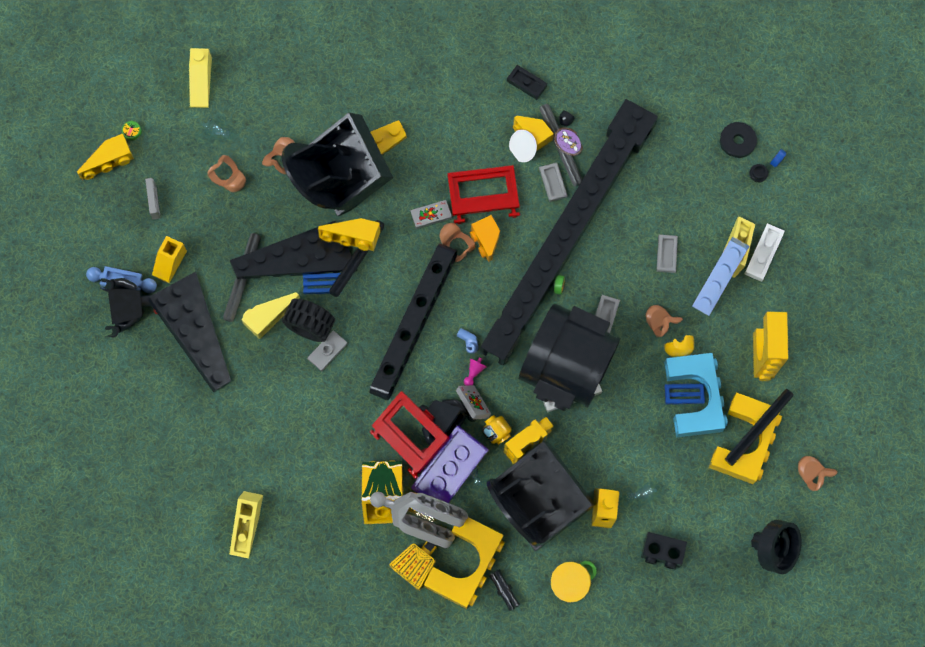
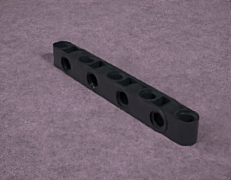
M441 243L436 247L371 384L370 394L387 401L392 396L456 260L458 250ZM435 269H442L438 274L433 273ZM420 302H427L424 307H418ZM405 335L411 336L407 341H403L402 337ZM388 369L395 370L392 375L385 374Z

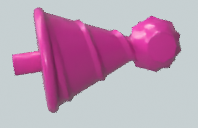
M479 357L477 361L470 358L469 377L464 379V385H473V378L487 368L481 364L482 358Z

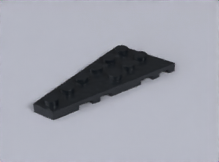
M332 221L324 225L336 223V221ZM318 227L234 258L230 260V264L237 279H252L262 276L280 277V275L298 276L321 274L324 272L340 273L352 256L347 246L334 241L327 242L319 238Z
M196 271L149 296V303L211 390L216 392L230 383L231 379Z

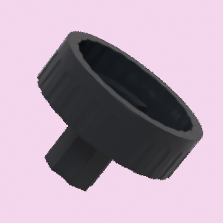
M775 519L770 521L762 532L754 534L751 545L755 550H758V561L763 569L778 574H786L793 569L798 561L802 537L796 524Z

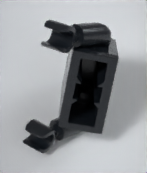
M101 278L100 281L106 283V286L100 287V289L108 291L112 324H115V326H106L105 330L112 329V334L107 337L114 338L118 333L131 328L140 321L144 314L143 307L152 306L148 301L151 295L142 296L141 287H137L134 282L125 278L111 280Z
M456 399L434 400L429 407L425 405L419 407L422 411L428 410L435 417L432 421L448 437L456 426L459 425L461 427L466 418L470 422L476 421V419H472L465 405ZM423 426L422 433L424 438L431 445L436 438Z

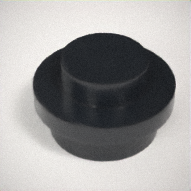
M756 164L751 167L749 176L755 182H763L768 177V170L764 165Z

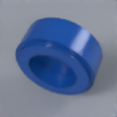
M780 149L770 164L773 167H777L786 156V152Z

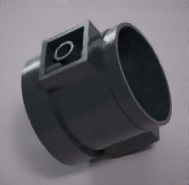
M554 303L535 336L518 379L535 387L533 392L537 394V399L548 402V400L555 402L554 407L560 410L571 409L574 402H579L588 408L621 338L607 332L611 325L610 322L576 306H573L571 311Z

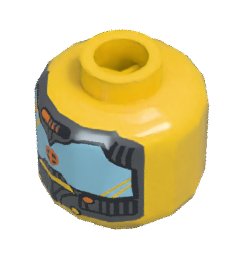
M493 415L484 421L486 425L483 427V432L492 444L497 443L499 445L511 437L512 429L503 416L496 418Z

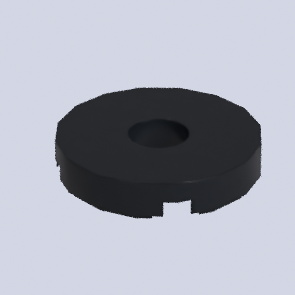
M734 122L723 129L720 135V145L727 155L743 158L750 155L755 149L757 136L751 126L741 122ZM740 136L743 139V143L737 144L733 138Z

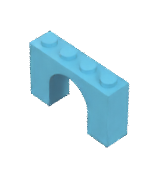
M713 353L666 358L664 365L667 381L694 379L704 384L709 395L708 405L703 410L675 415L673 419L676 438L723 432L725 426H727V417L723 415L722 411L724 399L719 394L721 381L716 376L715 370L718 369L716 358L713 359Z

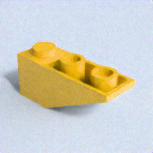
M120 134L102 143L77 171L82 180H90L101 172H110L113 167L127 165L130 163V160L134 159L124 135Z
M360 218L318 227L319 238L327 242H338L344 246L358 247L364 251H374L380 234V223Z

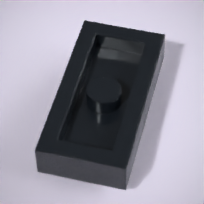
M516 65L507 77L508 83L538 100L548 84L519 65Z

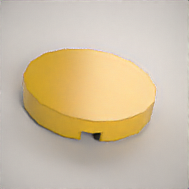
M565 562L557 566L553 571L551 588L559 599L566 602H577L583 599L589 592L591 576L588 570L581 564Z

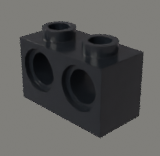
M647 532L641 558H644L646 563L656 565L657 562L665 564L664 567L676 570L677 567L680 568L683 564L687 542ZM649 545H656L659 552L652 554L649 551ZM671 549L677 551L678 558H670L668 551Z

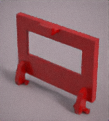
M514 165L447 173L453 216L457 215V220H454V223L461 224L465 222V219H461V215L506 209H511L512 213H508L509 217L516 218V216H520V212L515 210V208H519ZM499 177L506 178L508 193L460 199L458 182Z
M403 391L396 396L372 424L375 431H370L377 440L380 439L379 435H381L413 468V470L409 468L407 471L415 479L418 478L417 474L423 470L449 440V437L432 421L435 417L428 410L422 411ZM402 406L436 438L424 453L391 421Z

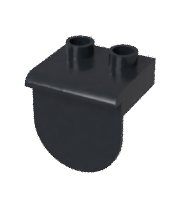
M347 113L309 145L290 143L282 151V163L285 172L299 193L318 207L334 209L337 216L351 211L393 179L363 116L359 114Z
M546 441L536 446L496 479L491 478L486 483L499 509L512 526L528 541L534 551L547 544L596 505Z

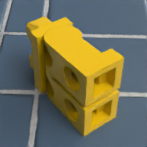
M547 417L540 422H537L536 419L533 420L530 426L505 443L503 452L515 464L523 458L526 451L533 450L538 446V443L546 441L547 435L552 432L553 424Z

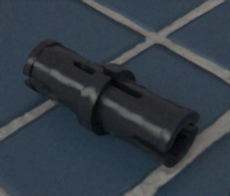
M501 570L495 571V574H490L489 577L498 590L497 594L503 598L508 610L511 611L515 609L514 606H520L511 590L512 586L508 585Z

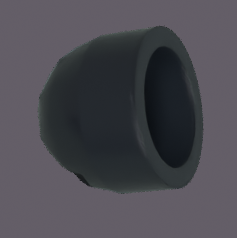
M565 110L559 116V122L563 126H569L575 120V117Z

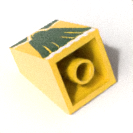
M402 461L362 462V509L364 524L393 523L391 509L385 506L374 507L370 502V497L375 492H382L386 499L392 501L403 496Z

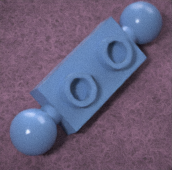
M106 266L103 272L97 267H91L86 272V276L91 282H97L101 278L108 280L125 278L134 282L137 287H141L145 293H153L157 287L156 282L151 278L142 281L143 275L140 273ZM100 281V285L105 287L106 283Z

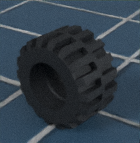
M294 298L291 300L282 318V322L288 329L306 339L325 342L333 327L335 318L329 311L313 302Z

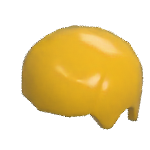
M686 335L682 342L674 339L673 342L664 344V349L671 357L689 356L694 350V337Z

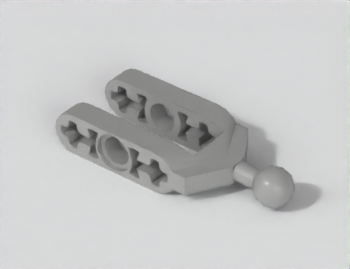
M375 492L370 497V502L374 507L385 506L391 509L393 525L399 527L401 531L444 548H449L455 539L452 531L406 514L408 509L412 508L419 513L457 527H462L468 519V514L462 508L423 493L415 494L410 492L394 501L386 499L382 492Z

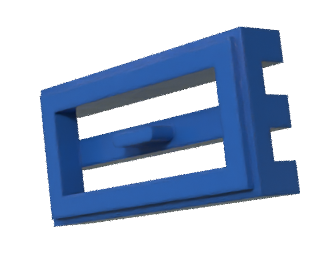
M340 273L303 275L304 295L328 294L330 288L308 289V286H331L335 281L307 282V280L337 279Z
M704 384L664 385L665 404L705 403ZM669 389H700V392L669 393ZM700 396V399H670V397Z

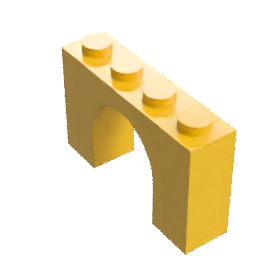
M766 312L763 317L764 329L756 328L753 333L754 378H759L760 381H770L788 360L787 312Z
M736 392L727 414L747 421L754 426L771 405ZM780 412L759 435V444L754 452L743 454L731 466L725 461V458L731 451L717 446L709 468L754 484L757 480L760 481L764 472L761 469L762 464L767 462L770 454L767 451L768 446L773 444L776 436L773 433L774 428L779 426L782 416L779 415Z
M469 517L462 527L454 526L452 533L471 543L477 549L480 556V564L477 570L466 578H455L433 567L424 583L425 588L465 609L469 605H474L477 599L475 592L478 587L482 589L487 579L484 574L487 569L491 571L496 561L493 558L496 551L500 553L505 544L502 541L504 535Z

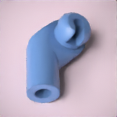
M460 328L457 337L465 340L467 352H477L479 347L477 337Z

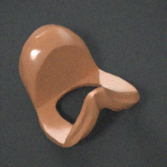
M289 137L279 138L274 145L273 151L264 157L262 164L265 166L274 165L277 171L286 174L284 167L282 168L272 158L276 155L282 156L284 147L295 142Z
M222 155L218 163L208 170L209 178L215 184L224 187L230 192L240 191L246 184L244 174L238 170L235 162L227 155ZM223 162L228 164L233 171L231 177L227 180H221L214 172Z
M448 223L440 231L441 243L450 247V242L453 239L462 238L469 247L461 256L457 255L455 262H459L468 252L475 249V243L468 235L462 233L455 223Z
M659 305L649 307L646 312V321L656 337H662L667 333L670 322L678 324L683 320L681 317H672L666 309Z
M804 456L798 463V472L812 491H817L822 487L825 476L833 477L838 473L834 469L824 468L816 458L811 456ZM819 476L817 484L813 483V480Z

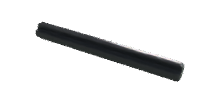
M376 220L375 222L380 223L381 233L384 229V223L379 220ZM356 249L330 288L329 293L332 296L338 297L369 250Z
M785 389L727 455L725 461L729 465L733 466L791 400L794 394L790 390Z

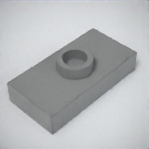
M333 330L328 335L326 341L322 342L307 359L322 372L348 343Z

